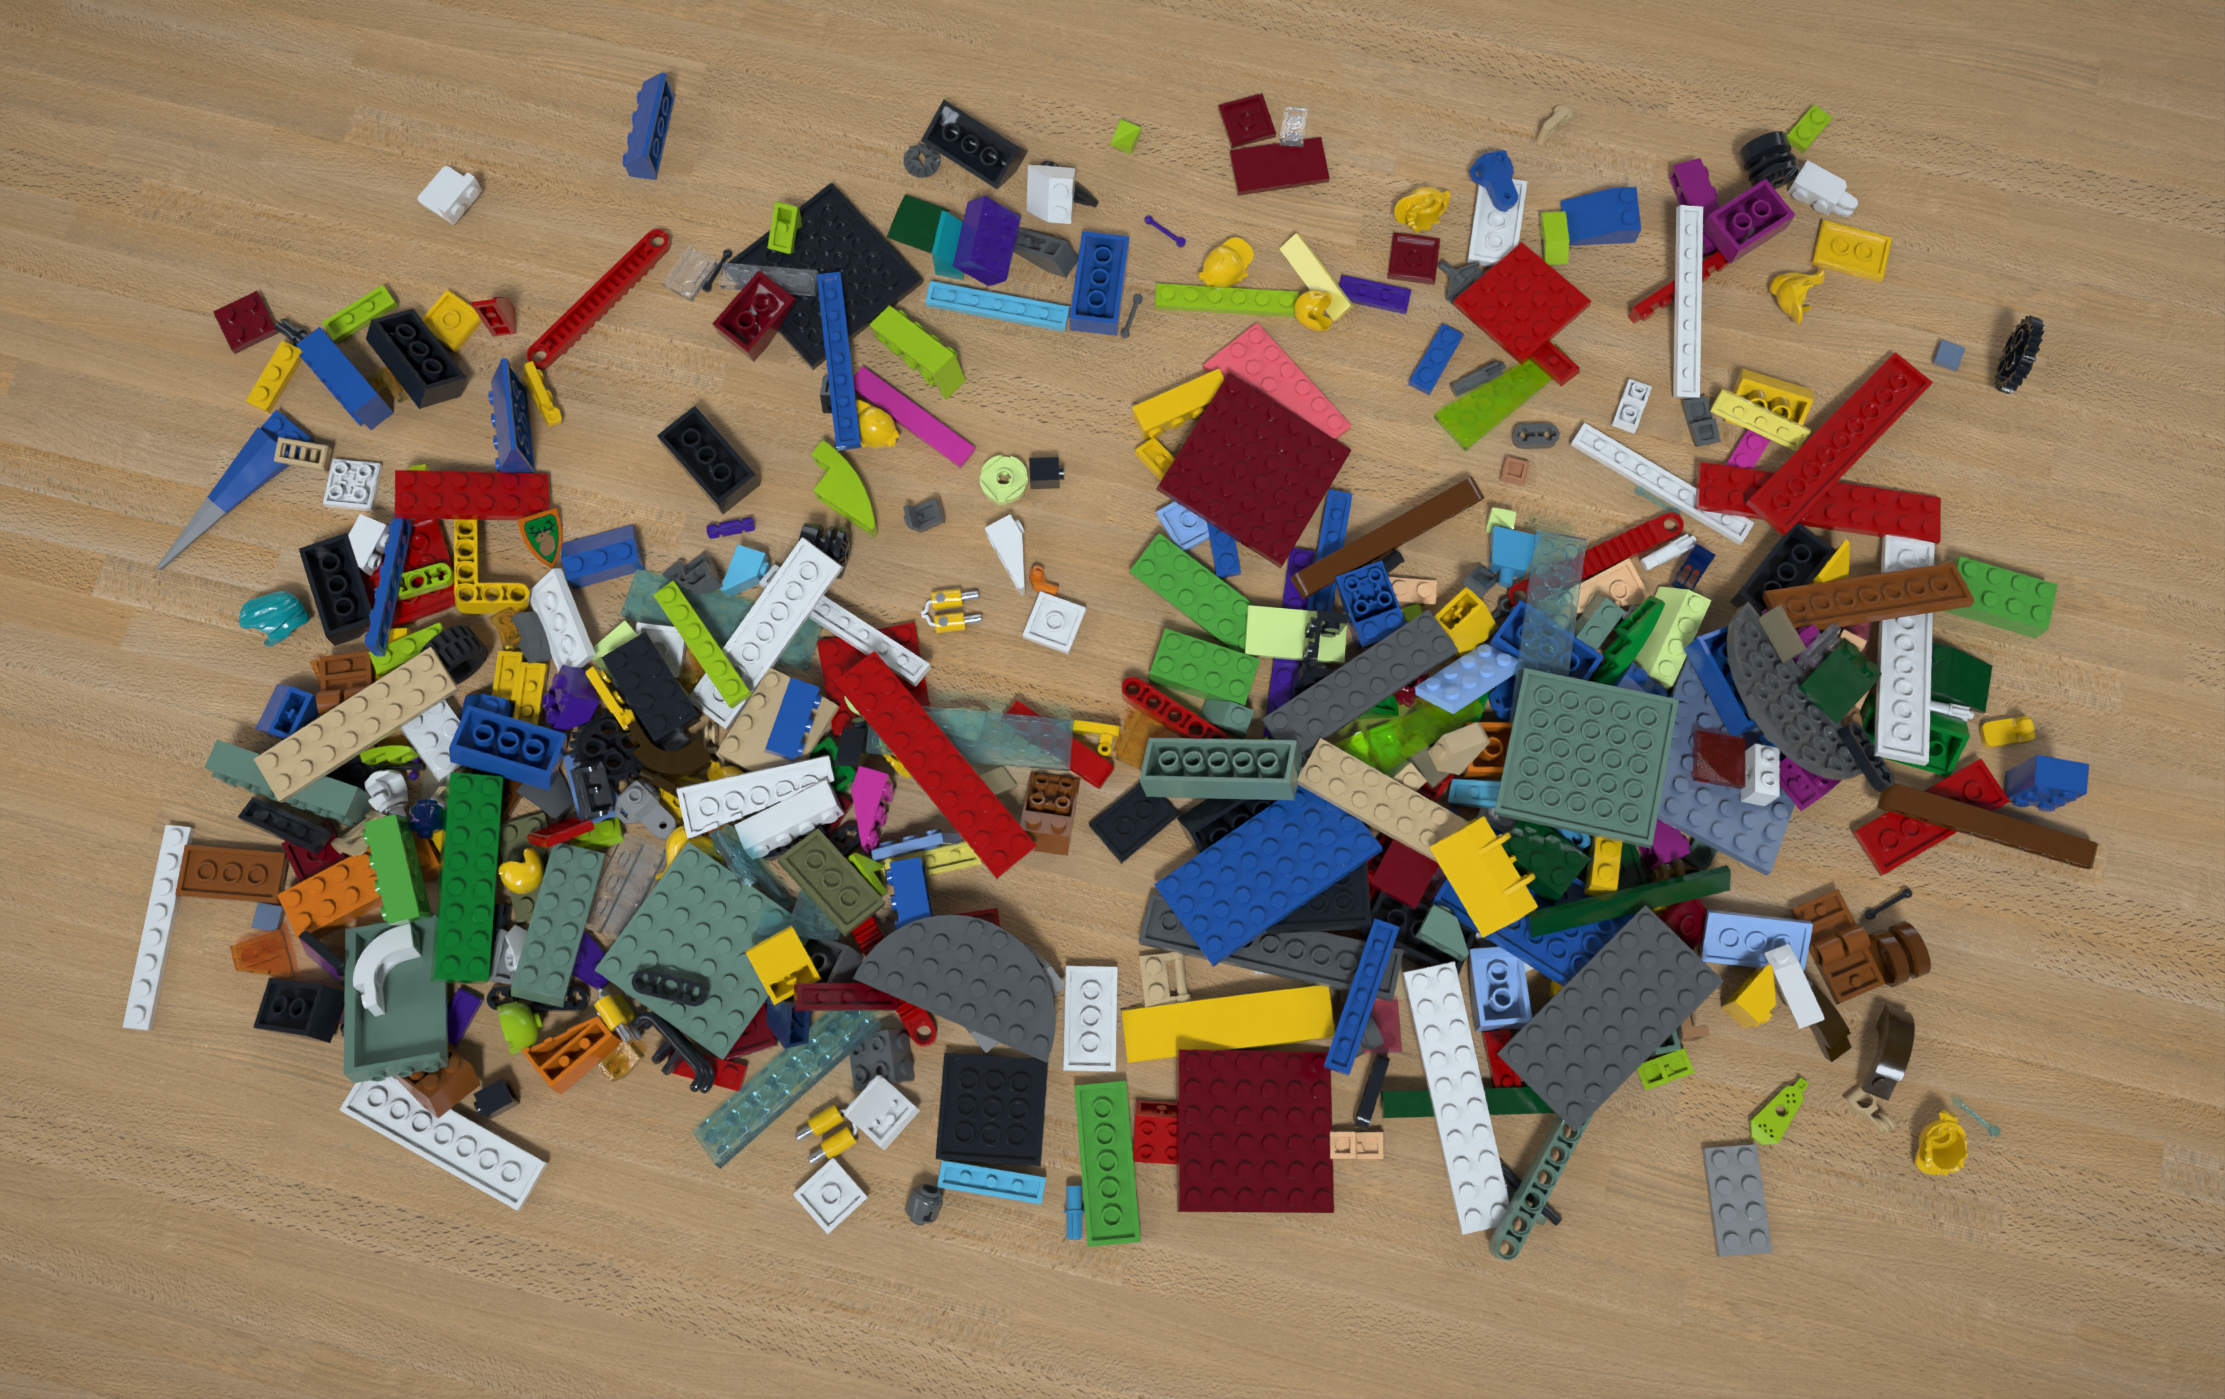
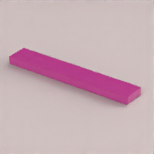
M864 366L853 376L856 393L875 407L882 409L893 420L960 469L976 451L975 447Z

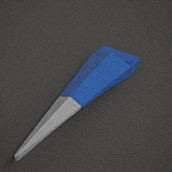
M275 410L262 427H257L161 560L157 569L163 570L228 512L290 466L274 462L278 437L313 443L314 440L282 413ZM290 445L286 446L284 458H289ZM297 447L295 460H299L301 450L299 447Z

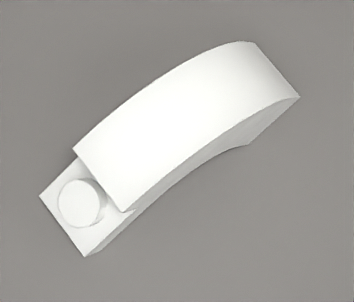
M410 923L392 928L375 938L365 948L355 966L353 986L361 994L364 1008L369 1009L375 1017L386 1014L383 983L388 972L403 961L421 957L419 934Z

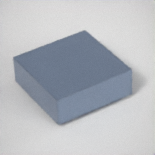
M1942 339L1932 363L1955 372L1959 368L1965 348Z
M258 902L251 928L280 933L285 914L283 907Z

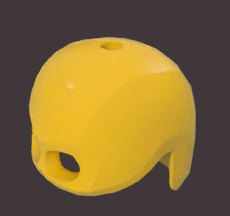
M1310 290L1300 295L1294 306L1297 321L1312 331H1327L1332 325V320L1325 317L1323 312L1331 304V295L1320 290Z
M526 848L524 850L525 863L506 862L499 867L498 872L501 876V881L513 893H530L542 883L544 865L539 853L533 848Z

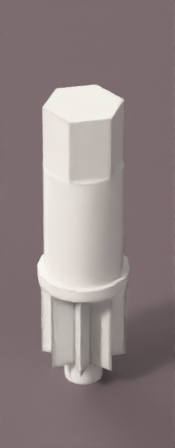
M1686 534L1675 541H1670L1666 546L1641 559L1642 568L1647 572L1674 557H1679L1680 554L1695 547L1693 545L1696 542L1695 536L1689 537Z
M1930 700V711L1966 722L1967 719H1973L1974 712L1969 711L1970 707Z

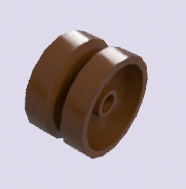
M1903 921L1890 926L1888 931L1882 929L1868 935L1870 939V947L1868 949L1888 986L1895 987L1908 982L1909 977L1916 979L1929 974L1931 960L1928 949L1918 931L1910 923Z

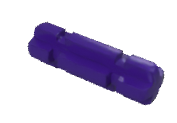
M752 517L742 518V521L736 519L720 522L719 525L715 523L706 526L709 539L719 538V535L724 537L740 534L743 530L745 532L755 530V523Z

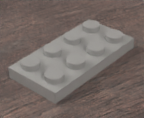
M1757 1144L1703 1148L1702 1155L1717 1257L1773 1253Z

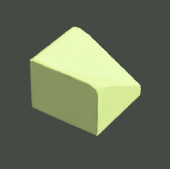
M1493 507L1488 515L1486 532L1491 533L1494 526L1513 530L1516 512Z

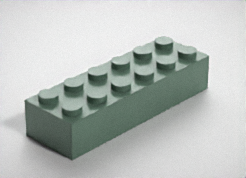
M1148 738L1139 780L1146 797L1295 800L1302 755L1297 740Z
M220 740L216 741L204 767L213 772L211 777L221 780L222 783L237 788L239 786L250 793L259 796L262 794L271 800L279 802L254 761V758L261 754ZM324 776L285 802L297 809L309 810L320 817L338 820L337 822L352 827L354 823L359 824L366 818L365 815L372 806L368 800L372 797L358 787Z
M562 843L552 847L511 985V996L564 1007L604 866V853Z

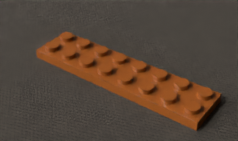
M1954 562L1765 591L1762 597L1769 611L1781 605L1796 631L1804 626L1808 628L1812 624L1818 630L1971 607L1975 601Z

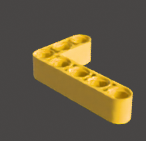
M454 519V594L457 610L465 614H515L525 612L529 608L530 600L529 589L526 585L522 583H478L477 520ZM469 530L471 533L463 534L461 531ZM469 552L471 555L463 556L461 553ZM470 574L471 577L463 578L461 577V575ZM464 596H470L472 599L465 601L461 598ZM489 596H495L498 599L491 601L487 598ZM515 596H521L524 599L517 601L512 598Z

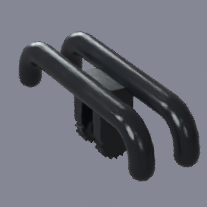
M648 1011L639 1013L632 1019V1027L638 1028L641 1026L644 1030H648L653 1026L666 1040L652 1056L651 1059L654 1064L663 1062L675 1050L661 1069L664 1075L673 1073L685 1060L695 1072V1078L690 1084V1090L692 1092L700 1090L703 1094L711 1090L715 1081V1071L712 1065L678 1028L658 1014Z

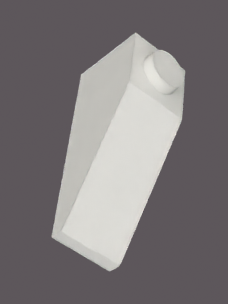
M1010 514L985 527V533L1020 596L1025 595V572L1022 534L1025 531L1019 520L1014 521Z
M1787 944L1765 952L1767 964L1773 967L1774 982L1799 1029L1825 1020L1790 945Z

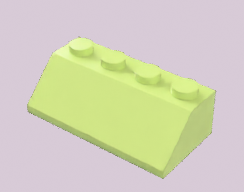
M1659 587L1654 597L1663 600L1665 606L1655 628L1632 662L1643 668L1657 684L1662 685L1666 692H1668L1673 687L1687 656L1684 648L1694 640L1711 600L1687 589Z

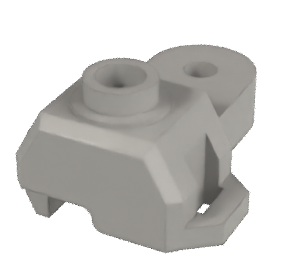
M644 779L634 781L618 796L615 804V815L624 824L642 823L656 838L668 840L669 835L677 829L675 819L660 805V795L652 784L647 783ZM623 810L628 814L627 819L621 814ZM662 824H667L665 829L660 828Z

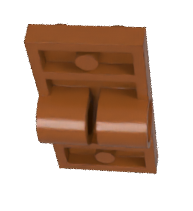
M370 651L320 656L321 691L316 696V704L320 716L375 682L374 665L368 653ZM377 743L368 748L367 750L376 748Z
M1839 889L1790 909L1794 919L1811 921L1813 924L1809 950L1836 1005L1886 984L1868 949L1870 947L1869 936L1860 924L1855 923Z

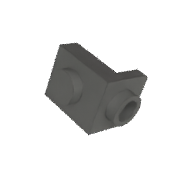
M934 498L916 507L911 505L903 507L905 512L904 521L909 529L922 533L945 523L939 499Z

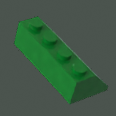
M1868 693L1860 709V716L1862 718V727L1874 744L1876 695ZM1930 711L1929 762L1923 766L1888 758L1884 759L1949 777L1970 738L1967 722Z

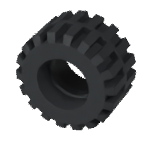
M457 625L440 632L427 642L420 651L422 653L432 647L456 685L471 677L482 666L488 656L487 648L468 625Z

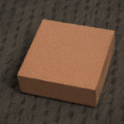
M1506 456L1499 481L1523 487L1530 462Z

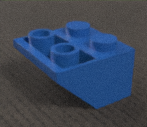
M277 684L255 729L281 740L288 738L316 719L319 713L316 696L292 686Z

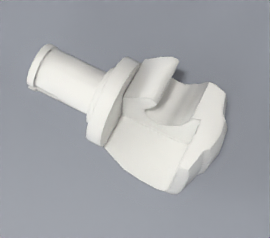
M380 770L370 775L364 784L366 791L372 797L368 800L372 807L385 815L397 814L407 817L404 809L409 805L408 789L402 774L395 770Z

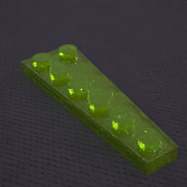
M1557 344L1554 345V346L1557 347L1562 353H1564V354L1566 355V353H1565ZM1529 359L1523 365L1515 367L1440 410L1434 415V419L1466 452L1553 379Z
M1478 698L1454 714L1433 704L1337 742L1334 746L1384 774L1438 741L1443 735L1456 730L1466 722L1479 716L1484 710Z

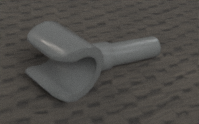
M1508 598L1503 599L1497 607V611L1492 614L1494 621L1501 616H1509L1515 606L1510 610L1504 608L1503 605L1508 602Z

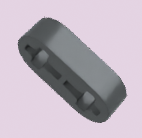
M1522 424L1514 430L1512 442L1520 449L1551 448L1558 441L1560 433L1558 428L1552 424ZM1521 432H1524L1525 436L1530 437H1528L1526 441H1523L1522 437L1518 436ZM1545 432L1552 436L1550 441L1543 436Z

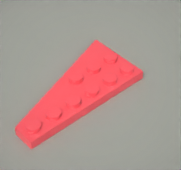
M1258 323L1203 364L1202 369L1207 372H1212L1219 368L1224 379L1230 372L1335 440L1351 429V424Z

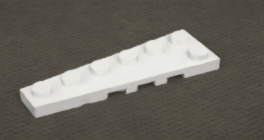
M829 755L676 788L687 839L715 829L730 821L740 819L755 811L765 809L780 801L782 802L825 780L829 783L834 781Z

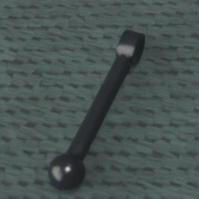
M726 249L723 251V258L708 282L702 284L704 292L712 290L711 284L726 260L732 257L730 250Z
M380 762L376 765L377 771H424L426 769L425 764L385 765L383 762Z
M1906 888L1902 891V894L1876 909L1867 910L1865 912L1866 919L1872 920L1876 917L1877 913L1904 898H1911L1912 890Z

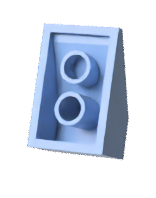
M1501 947L1470 949L1471 1006L1475 1032L1523 1028L1532 1019L1524 962Z

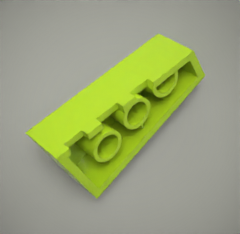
M889 305L870 324L876 339L897 357L901 355V358L911 370L915 371L917 369L928 385L931 387L934 384L937 385L940 395L945 400L966 381L956 359L958 357L956 352L949 346L945 348L941 345L940 340L935 335L931 334L929 336L925 333L924 328L919 323H912L902 310L896 311Z

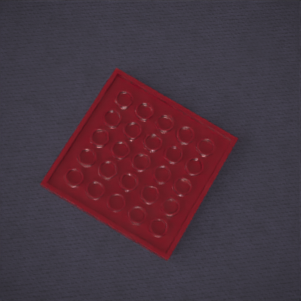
M1229 372L1156 490L1281 568L1352 450Z
M1176 1050L1177 1212L1334 1213L1333 1159L1330 1157V1132H1332L1331 1070L1324 1068L1328 1052Z

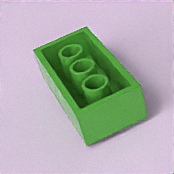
M1961 556L1954 561L1975 601L1971 607L1946 610L1944 612L2032 638H2037L2048 630L2058 584Z
M1165 628L1149 673V682L1204 700L1231 701L1245 707L1260 659Z
M394 814L364 822L366 829L363 830V837L365 843L370 845L371 855H369V863L372 870L376 871L378 880H375V889L377 894L382 896L383 906H381V914L384 921H387L388 925L402 926L432 918L409 818Z

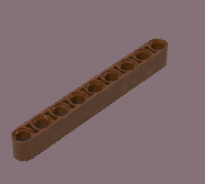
M1469 477L1306 567L1290 579L1302 600L1335 583V577L1364 567L1477 504L1485 497L1473 477Z
M1897 783L1880 792L1877 804L1879 809L2071 866L2093 869L2098 847L2096 842Z

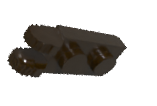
M1681 859L1673 861V868L1671 864H1658L1656 870L1649 872L1650 876L1647 877L1648 884L1683 876L1685 874L1684 862Z

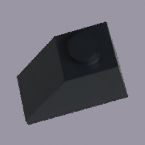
M863 717L852 719V722L843 728L835 759L836 766H860L880 750L878 735Z

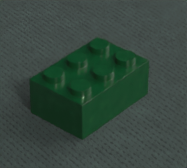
M1522 820L1510 832L1511 838L1501 844L1508 857L1515 855L1517 860L1512 864L1520 876L1531 873L1535 875L1536 878L1526 884V886L1552 906L1561 898L1591 859L1548 826Z

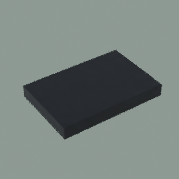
M1139 783L1090 823L1089 827L1122 865L1176 820L1179 814L1164 797H1146L1143 787Z

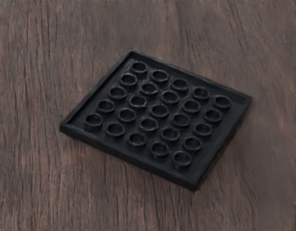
M832 182L799 207L802 227L796 231L793 253L788 254L768 249L769 230L722 267L723 272L740 291L758 271H761L795 298L796 301L778 329V332L812 370L826 361L817 274L841 272L849 342L869 327L889 305L894 307L923 284L918 274Z

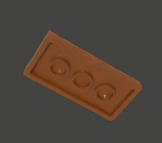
M185 845L175 895L179 897L280 905L277 895L283 891L288 857L283 852Z

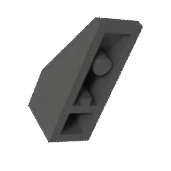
M1018 227L1013 252L1051 274L1066 278L1078 262V258L1068 242Z

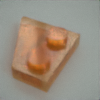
M281 929L230 946L236 971L287 978L296 977L285 934Z

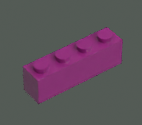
M1701 158L1673 166L1668 177L1679 205L1703 207L1704 224L1708 215L1721 207L1717 200V191L1710 183L1707 167L1703 165ZM1704 231L1702 258L1719 251Z

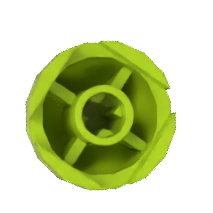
M520 1002L497 1006L499 1020L505 1040L509 1043L511 1056L522 1053V1049L531 1048L538 1039V1028L543 1027L539 1013L533 1014L528 1005Z

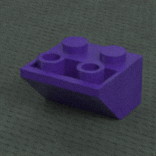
M562 665L559 673L554 675L552 686L549 692L544 694L542 706L545 707L546 722L551 730L564 732L590 721L599 704V699L595 687L585 674L587 670Z

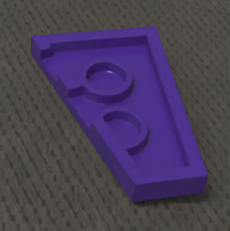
M586 931L573 975L599 991L600 989H605L610 982L595 971V968L605 954Z

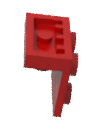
M1136 1100L1133 1144L1134 1162L1177 1165V1102Z

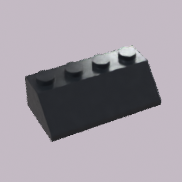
M944 99L921 139L923 143L997 190L1017 172L1028 152L958 106Z
M348 533L299 548L325 636L334 646L360 638L370 628L371 623L370 612L372 607Z
M1208 798L1178 817L1177 820L1197 854H1200L1278 800Z

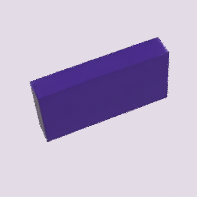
M461 988L458 989L447 1008L448 1043L457 1047L484 1001Z

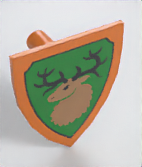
M557 508L516 520L524 544L531 554L541 563L553 569L559 558L562 546V528Z

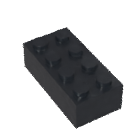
M414 309L371 319L366 336L367 342L419 409L461 397L467 377Z
M696 406L657 435L665 450L723 515L761 485L753 470Z
M1797 523L1785 536H1781L1730 603L1739 609L1749 601L1761 617L1762 612L1765 609L1768 610L1762 598L1765 591L1809 585L1836 550L1800 523Z
M646 631L601 657L657 747L701 721L697 711Z
M1378 891L1371 906V927L1374 919L1400 927L1393 948L1404 950L1403 958L1424 968L1455 962L1457 974L1459 975L1465 959L1460 961L1415 937L1431 907L1419 902L1414 910L1389 895ZM1458 921L1469 952L1477 932ZM1361 929L1358 936L1367 940L1371 929Z

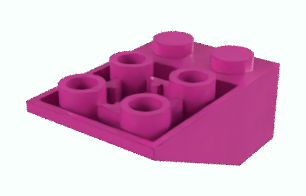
M859 766L851 792L861 846L865 853L871 856V850H875L879 846L880 836L878 832L880 826H885L888 812L885 810L888 802L892 803L896 788H893L889 774Z

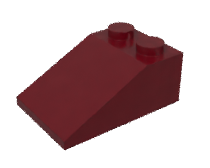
M758 271L712 325L720 336L755 362L771 343L796 300L761 271Z

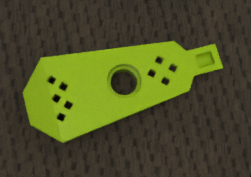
M1800 1077L1794 1086L1787 1085L1750 1120V1137L1759 1145L1779 1144L1804 1101L1802 1093L1809 1083ZM1777 1106L1784 1108V1115L1780 1116L1776 1113Z

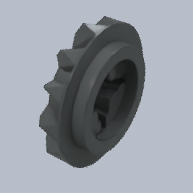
M918 142L917 145L910 146L909 150L904 153L903 163L907 172L912 176L926 178L937 172L941 164V158L936 150ZM921 153L926 158L924 166L918 160Z

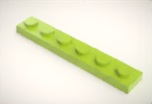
M1156 283L1155 309L1295 317L1294 306L1298 299V292Z
M672 581L653 594L727 705L733 709L752 695L751 691L678 585Z

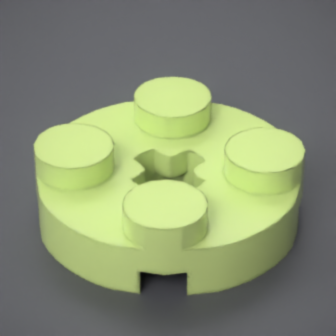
M1000 455L989 459L983 465L980 475V486L984 495L999 505H1006L1020 499L1028 488V475L1024 464L1012 456L1003 457ZM999 476H1010L1008 479L1009 483H998L1000 481Z

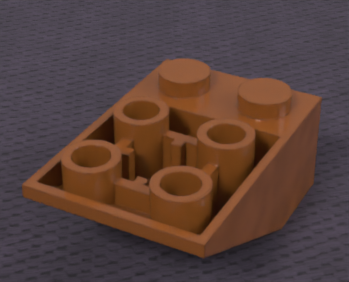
M1037 772L1030 773L1020 826L1037 845L1033 851L1068 856L1080 779Z
M449 1047L448 1067L439 1068L435 1072H415L408 1077L394 1076L425 1109L438 1119L481 1085L472 1065Z

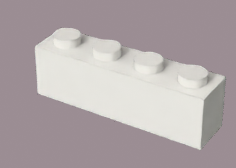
M825 780L734 826L744 851L752 859L766 856L769 851L779 846L790 844L793 839L812 833L815 827L819 825L822 826L836 821L838 817L844 815V812L834 789Z

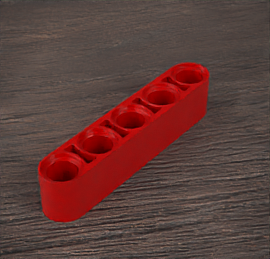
M1129 677L1123 681V700L1179 737L1189 739H1228L1223 731L1141 679ZM1130 686H1135L1139 689V693L1129 695L1126 689ZM1155 699L1160 702V706L1152 709L1147 706V702ZM1178 713L1181 716V720L1172 722L1168 719V715ZM1192 726H1198L1203 732L1198 736H1194L1189 732V729Z
M1017 700L1012 703L1000 720L1008 729L1098 789L1102 788L1115 769L1107 760Z

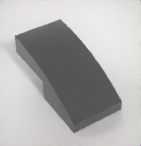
M1708 396L1681 402L1695 447L1721 442L1716 418L1712 419Z
M536 612L515 613L511 620L522 637L518 646L528 663L550 662L552 659L550 646L538 614Z

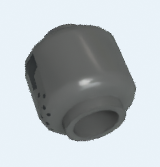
M922 1183L920 1186L912 1188L905 1205V1212L910 1217L911 1222L922 1226L936 1221L943 1204V1197L939 1189L927 1183Z

